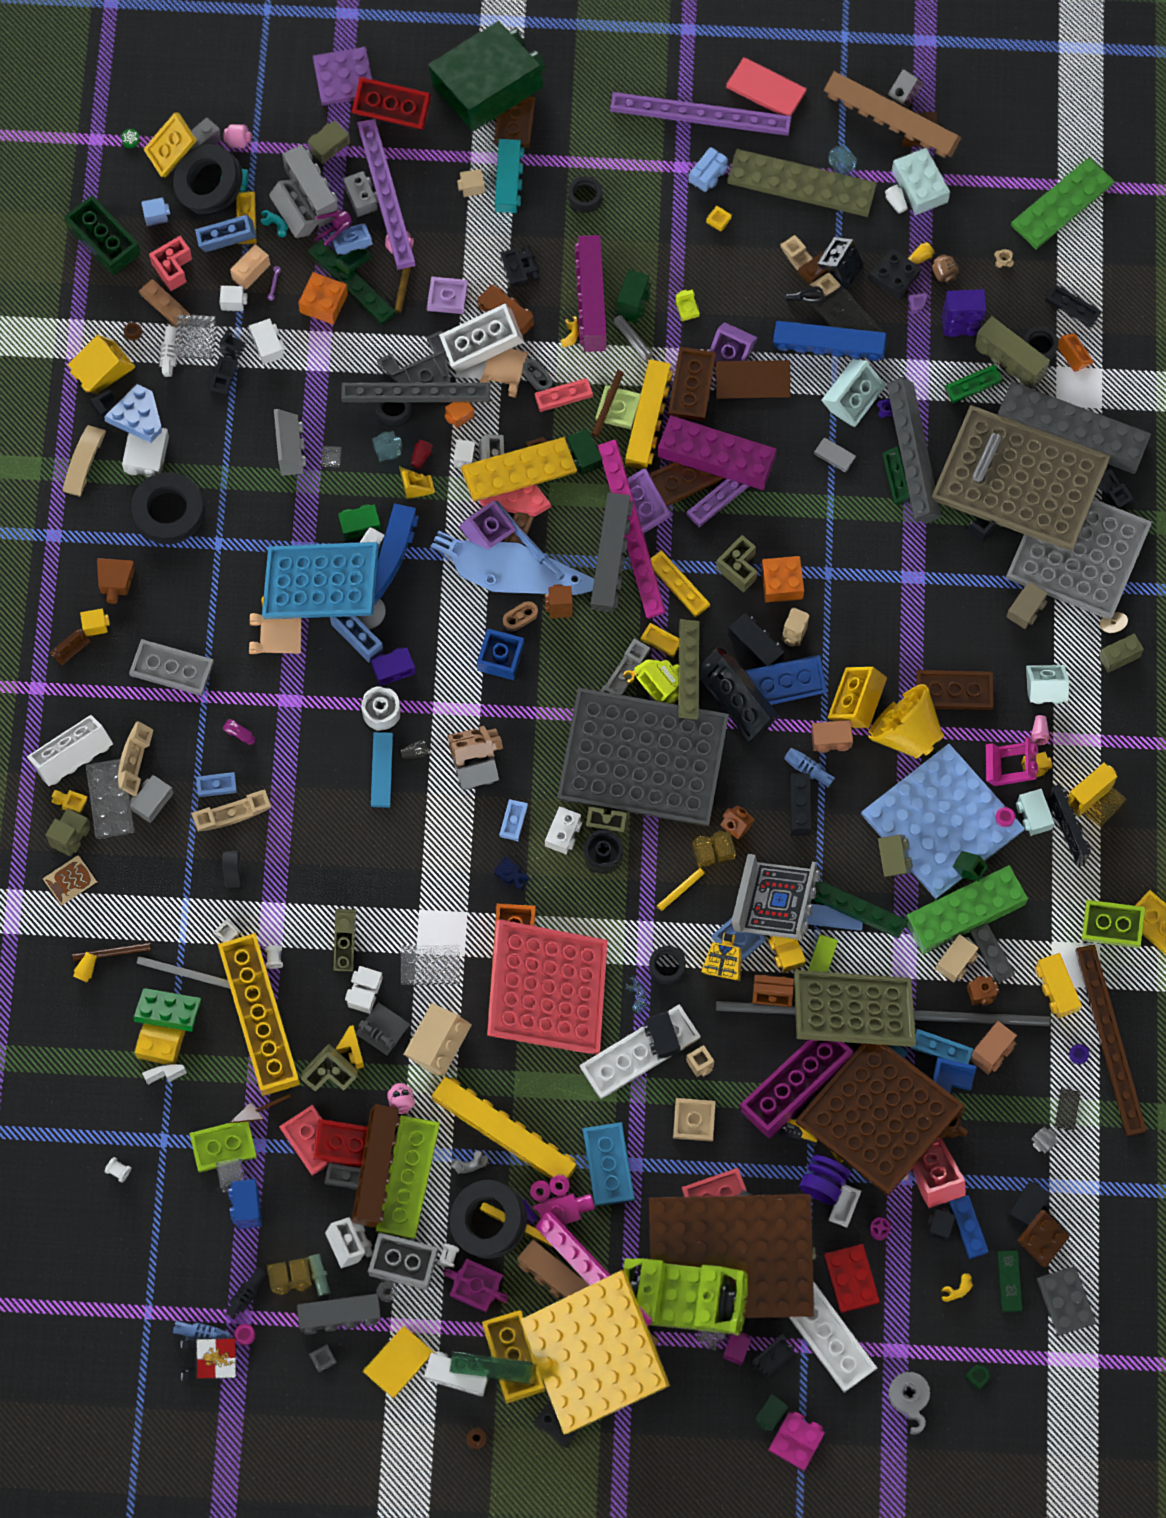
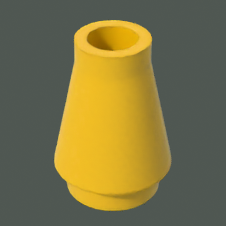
M925 242L924 244L921 243L907 259L918 265L931 259L935 252L931 245Z
M86 952L83 959L74 969L75 973L73 976L88 983L89 978H92L97 956Z

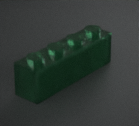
M452 1352L449 1372L460 1376L534 1385L537 1365L527 1361Z

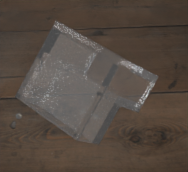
M241 1158L216 1163L222 1192H228V1188H232L231 1181L246 1180Z

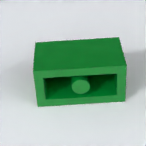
M366 504L358 509H346L342 513H338L345 541L364 536L369 528L381 532L375 504Z

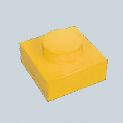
M716 206L706 219V223L722 231L731 220L732 215Z

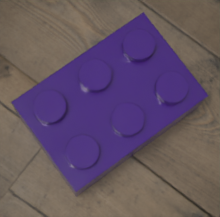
M984 289L947 291L942 312L943 336L977 335L982 327L986 312Z

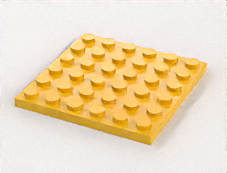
M621 1270L521 1319L564 1434H569L670 1386L625 1270Z

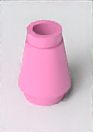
M1043 715L1035 717L1031 733V739L1037 745H1045L1050 739L1047 718Z

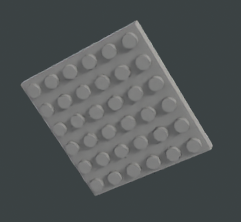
M1093 499L1073 551L1024 534L1006 579L1026 586L1029 581L1048 593V596L1112 620L1152 522Z

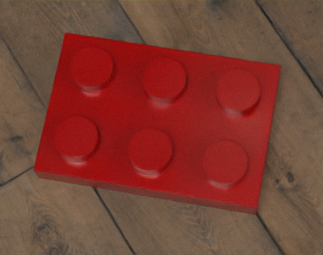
M319 1119L317 1121L313 1159L361 1167L368 1127Z
M863 1244L824 1254L840 1313L880 1302Z

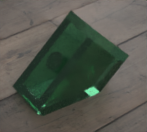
M772 1394L756 1417L757 1425L765 1432L767 1430L772 1432L786 1414L789 1406Z

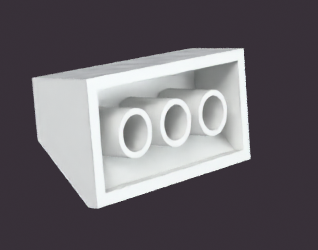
M90 715L28 755L27 758L43 781L50 786L57 784L67 774L74 773L82 764L92 761L93 757L99 753L107 751L113 743L103 726Z

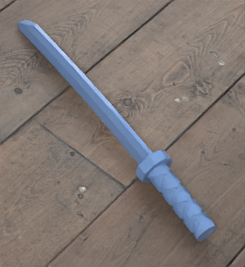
M495 501L515 527L516 531L514 533L538 558V563L540 565L544 564L559 580L563 579L565 574L548 559L549 556L546 553H543L531 541L500 502Z

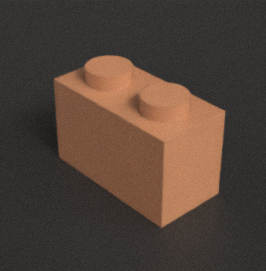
M850 720L812 723L813 751L825 753L834 749L846 751L852 748L853 738Z

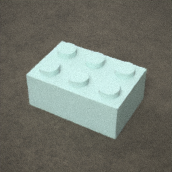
M927 148L893 161L892 173L915 215L948 202L950 191Z

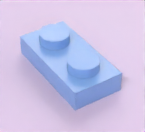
M509 799L499 837L514 841L519 840L528 803Z

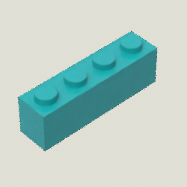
M499 139L495 212L517 213V206H521V195H518V190H522V179H519V174H523V163H520V158H524V147H521V140Z

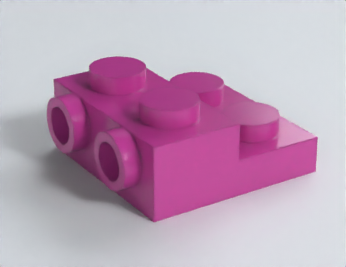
M797 1412L793 1414L788 1413L769 1451L804 1471L825 1433L822 1431L823 1427L819 1424L812 1422L810 1425L803 1421L805 1417Z

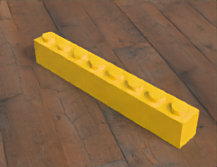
M444 1077L432 1094L434 1102L549 1179L556 1175H564L569 1180L576 1170V1163L573 1157L568 1154H561L552 1143L546 1144L542 1141L540 1135L535 1132L531 1134L525 1130L526 1127L519 1121L513 1122L509 1119L510 1116L502 1110L498 1112L492 1108L493 1105L485 1099L482 1101L476 1097L477 1094L471 1089L467 1088L465 1090L462 1088L460 1082L456 1079ZM557 1182L558 1185L563 1187L561 1182Z

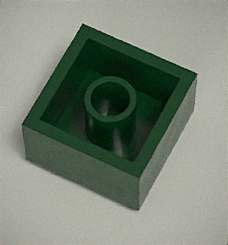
M628 269L617 298L616 317L622 315L625 320L634 323L638 322L639 317H643L645 301L648 302L651 296L650 289L652 283H649V275Z

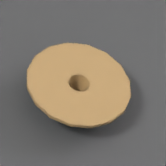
M1115 612L1112 620L1102 618L1100 621L1101 629L1107 633L1119 632L1128 624L1127 616L1120 612Z

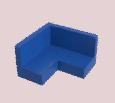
M938 1058L932 1080L949 1093L951 1092V1087L971 1091L977 1066Z

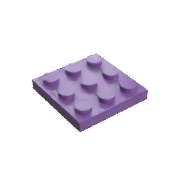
M366 47L313 56L322 106L354 101L359 77L372 79Z

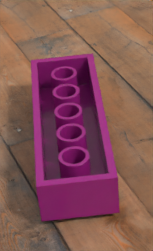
M600 235L578 236V243H575L580 345H584V352L606 351Z
M670 415L658 446V457L764 490L776 459L777 449Z
M808 1040L740 1104L742 1114L770 1139L829 1083L853 1055V1050L844 1042Z

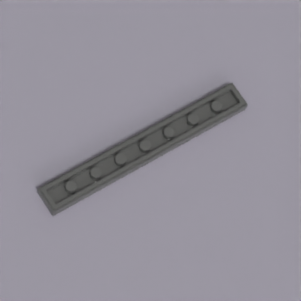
M342 383L341 401L490 402L491 385L490 383Z

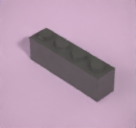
M378 1294L297 1305L300 1331L305 1332L307 1335L315 1334L317 1330L325 1329V1332L336 1331L337 1327L345 1326V1329L357 1328L359 1324L375 1326L377 1322H381Z

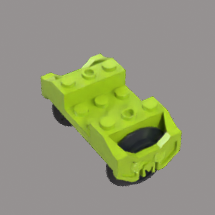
M625 1258L624 1270L638 1305L653 1320L650 1325L740 1335L745 1318L743 1316V1313H745L744 1308L747 1303L744 1299L748 1296V1275L744 1271L718 1266L702 1265V1268L666 1264L661 1260ZM642 1265L640 1273H636V1266Z

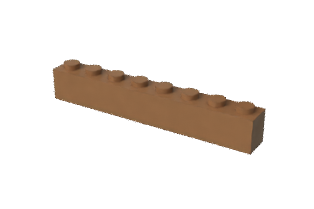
M835 71L824 89L828 93V98L836 102L838 99L844 101L842 105L851 110L853 107L859 109V114L868 117V115L874 117L873 121L882 126L884 123L890 125V130L899 133V131L905 133L904 137L913 142L915 139L919 140L922 147L928 150L932 147L936 149V154L944 158L946 155L952 157L961 140V137Z
M534 1240L529 1243L517 1258L518 1263H520L518 1265L519 1268L525 1273L530 1271L535 1275L534 1279L540 1285L544 1286L546 1284L550 1287V1292L557 1298L561 1296L564 1299L590 1286ZM650 1334L653 1344L656 1348V1346L659 1344V1340L652 1334Z

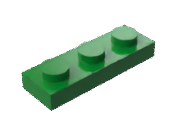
M991 365L945 385L944 389L953 404L1002 383L1003 379L996 366Z

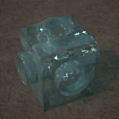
M394 431L390 433L384 432L372 439L379 462L387 459L393 460L401 455L400 448L402 443L399 436H395Z

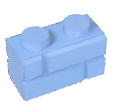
M709 148L689 173V182L698 186L704 192H707L709 188H714L719 175H724L728 169L727 157L718 153L713 148Z

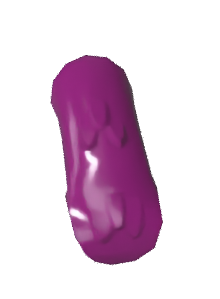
M232 719L227 720L223 726L225 732L230 736H236L248 745L255 743V737L251 731L245 729Z

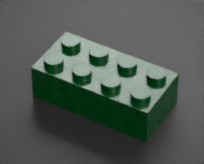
M92 195L64 216L66 227L112 275H115L141 254L139 244Z

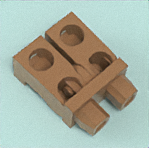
M481 726L479 730L472 729L447 735L450 752L457 767L465 765L464 760L475 757L484 758L487 755L489 758L494 757L493 751L503 749L502 740L498 736L496 728L486 730L485 726Z

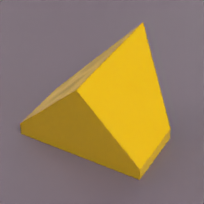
M399 466L407 499L435 493L431 475L424 476Z

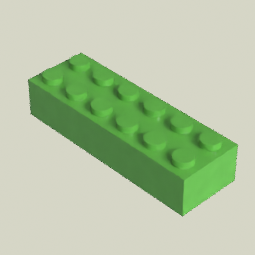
M1009 865L980 879L979 882L975 881L907 914L905 919L908 920L907 927L922 955L955 940L959 934L963 936L973 929L1025 906L1028 897Z

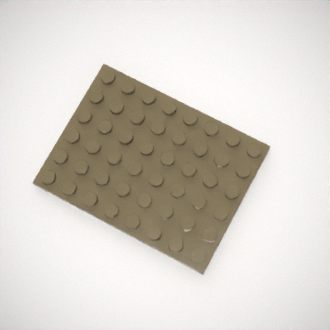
M970 405L931 497L935 502L990 522L993 520L998 525L1073 551L1111 456ZM993 433L1001 435V441L982 482L974 481V472Z

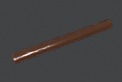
M617 370L593 429L592 436L599 437L624 374L621 370Z
M151 943L89 951L88 953L97 956V958L150 951ZM86 952L72 954L73 962L81 961Z

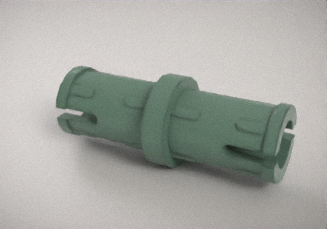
M320 1254L308 1257L312 1271L311 1278L316 1284L318 1297L330 1294L326 1278L327 1272L324 1271Z

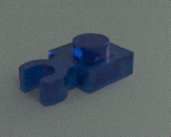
M504 857L493 871L496 876L508 884L513 880L519 889H523V885L519 883L520 879L529 881V876L525 873H518L521 868L507 857Z

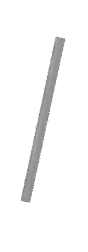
M140 956L137 959V964L231 989L226 979Z

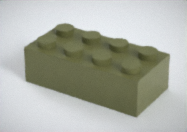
M993 316L978 331L975 345L977 350L982 354L988 355L994 364L1005 368V371L1010 376L1018 378L1023 386L1034 389L1047 375L1050 360Z

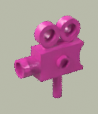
M564 1175L554 1176L550 1184L542 1180L536 1181L530 1189L532 1198L540 1202L533 1206V1209L539 1213L540 1218L546 1212H551L565 1227L567 1223L581 1220V1213L595 1209L592 1195L588 1194L578 1198L575 1197L574 1193L567 1195L570 1182ZM557 1182H561L563 1184L562 1189L556 1188ZM542 1188L544 1194L539 1195L537 1189ZM551 1192L555 1195H558L556 1197L547 1199Z

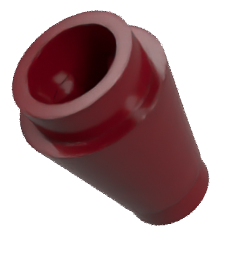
M423 440L415 443L410 465L421 469L432 452V445Z

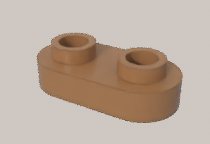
M529 601L520 604L503 616V626L508 631H516L536 619L538 615L537 606ZM526 611L532 612L530 615L525 614ZM513 620L516 623L514 625L509 624V622Z

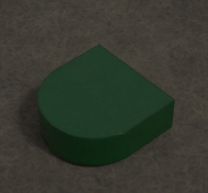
M976 1365L965 1377L980 1390L988 1382L990 1373L985 1366Z

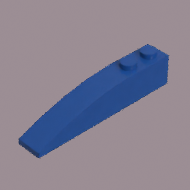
M395 503L393 505L377 562L374 605L393 581L401 566L408 544L413 542V526L417 527L419 516L416 515V508Z

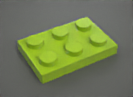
M249 1121L227 1123L189 1133L199 1173L257 1158Z

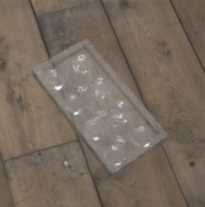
M121 759L86 765L96 839L135 833L129 793L120 789L118 785V771Z

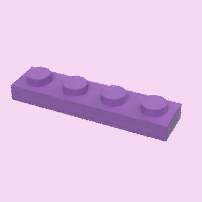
M726 479L688 510L686 515L698 527H701L749 486Z

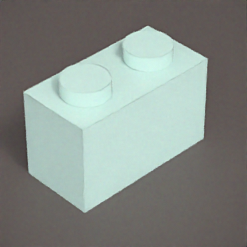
M1042 789L1019 795L1016 807L1018 812L1023 815V826L1026 831H1029L1030 836L1052 830L1054 821Z

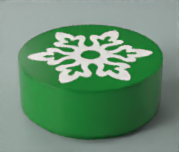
M127 129L121 135L122 144L125 147L134 148L139 144L140 138L136 130Z

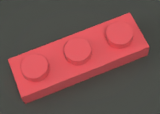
M588 378L539 391L534 393L539 411L542 412L593 397V392Z

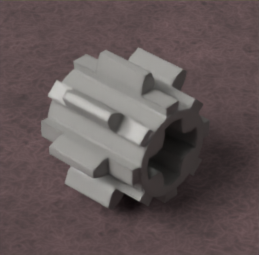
M1043 1127L1032 1137L1034 1141L1033 1146L1039 1152L1042 1150L1046 1153L1058 1142L1055 1138L1057 1134L1051 1128L1048 1130L1046 1127Z

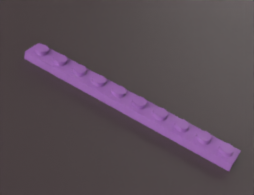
M613 92L610 107L611 112L787 136L791 116L616 92Z
M371 119L357 122L397 270L415 266V260L376 121Z

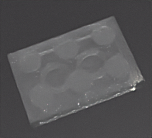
M460 944L401 945V985L460 984Z

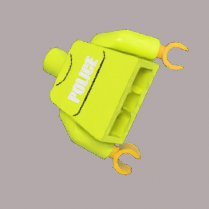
M648 659L634 667L635 670H627L623 674V678L627 675L632 676L631 679L627 680V684H631L634 681V676L638 675L636 678L657 702L674 704L678 700V664L672 666L668 660L660 662L659 660Z

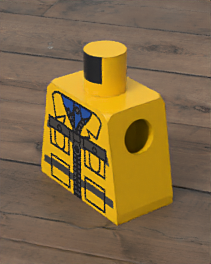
M724 933L722 944L712 943L701 972L703 974L740 981L742 950L739 947L733 946L735 935Z

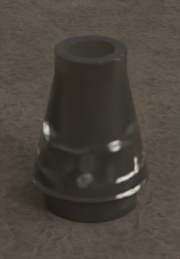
M419 739L400 749L403 760L426 757V755L430 754L426 739Z

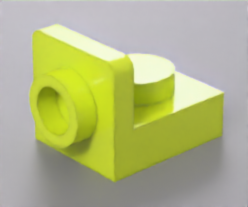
M683 290L675 295V304L682 321L699 317L700 313L694 299L693 290Z

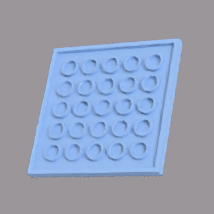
M947 744L861 812V815L881 838L900 834L908 838L910 845L908 856L911 857L913 863L911 872L936 900L964 879L952 867L961 851L980 855L986 861L1025 829L1016 818L1010 827L1004 828L996 823L995 816L997 811L1005 806L950 744Z

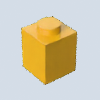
M103 608L80 612L82 627L86 637L108 633L107 626H110L108 614H104Z

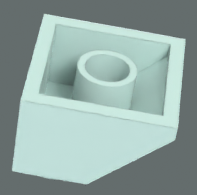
M1064 665L1026 666L1027 691L1030 702L1035 704H1042L1044 702L1060 704L1068 702L1069 678Z

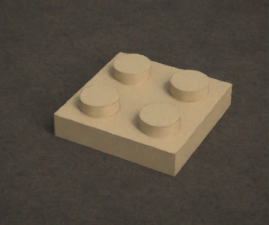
M676 1098L673 1139L713 1141L715 1101Z

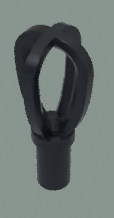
M815 286L807 288L802 292L786 294L785 298L786 301L803 300L809 303H818L822 301L824 292L821 287ZM819 290L820 292H809V291ZM820 297L819 299H812V300H811V299H806V298Z

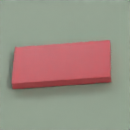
M746 58L742 59L726 84V88L779 115L785 116L793 114L806 93V88Z

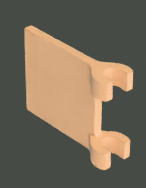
M509 349L488 359L480 383H489L492 380L509 384L508 396L515 398L522 375V367L527 359L528 352Z
M250 614V626L261 625L260 643L250 642L249 654H301V618L264 619L260 614Z

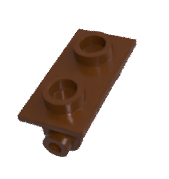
M76 629L49 653L63 666L91 641L85 636L86 634L82 629Z

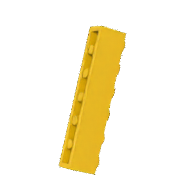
M649 359L625 458V466L647 469L648 464L652 465L654 454L651 451L652 447L656 448L658 437H655L656 431H660L662 420H659L660 414L664 415L666 404H663V400L668 398L669 394L667 383L668 381L671 382L673 377V371H670V363Z

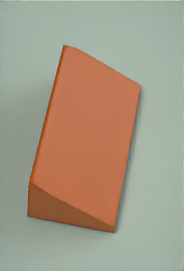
M1075 333L1063 335L1058 340V349L1074 372L1094 363Z

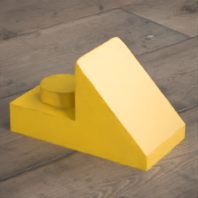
M352 1025L347 1029L336 1051L340 1054L349 1052L351 1064L355 1063L356 1068L359 1069L363 1068L364 1064L354 1026Z

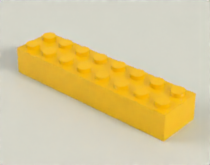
M256 933L218 944L262 1096L300 1085Z

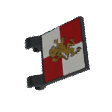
M236 1337L181 1338V1348L195 1347V1370L183 1369L181 1371V1380L236 1378Z

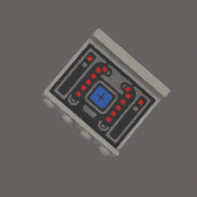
M748 854L731 921L734 931L803 940L804 933L808 931L807 918L812 914L811 901L816 897L815 884L820 879V870H818L816 862H812L811 869L760 863L757 862L756 855Z

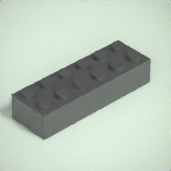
M607 493L591 598V610L613 613L614 608H618L619 594H616V591L621 589L622 575H619V571L623 572L625 557H622V553H626L628 539L625 538V534L629 535L630 520H627V518L632 516L633 502L630 501L629 495Z

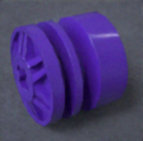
M813 1155L810 1161L812 1164H809L807 1168L812 1174H804L799 1188L805 1194H811V1197L816 1200L836 1205L842 1193L838 1186L846 1185L847 1181L845 1179L849 1178L851 1172L835 1160Z

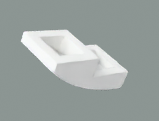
M165 1065L150 1069L142 1074L147 1084H150L164 1076L171 1082L186 1074V1070L183 1065Z

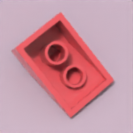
M937 1139L911 1169L928 1208L966 1196L965 1180L943 1140Z

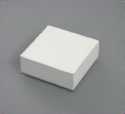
M226 919L213 934L223 943L236 939L241 932Z

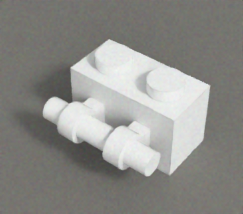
M350 1218L331 1223L325 1232L341 1268L359 1263L364 1254L367 1258L373 1256L372 1244L370 1240H367L364 1226L351 1223Z

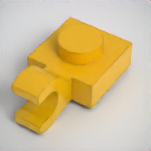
M54 790L51 796L53 798L52 803L62 804V810L66 811L68 808L78 814H81L87 802V796L69 790L67 795Z

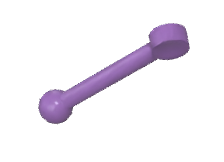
M279 266L273 268L275 274L270 294H268L270 301L275 298L276 281L278 274L281 272Z

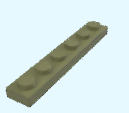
M680 619L678 718L697 720L699 716V621Z

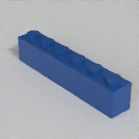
M776 321L773 343L774 347L780 351L791 349L798 353L809 351L816 355L827 353L832 354L834 357L845 355L853 359H861L863 357L871 361H879V359L884 360L887 336L886 333Z

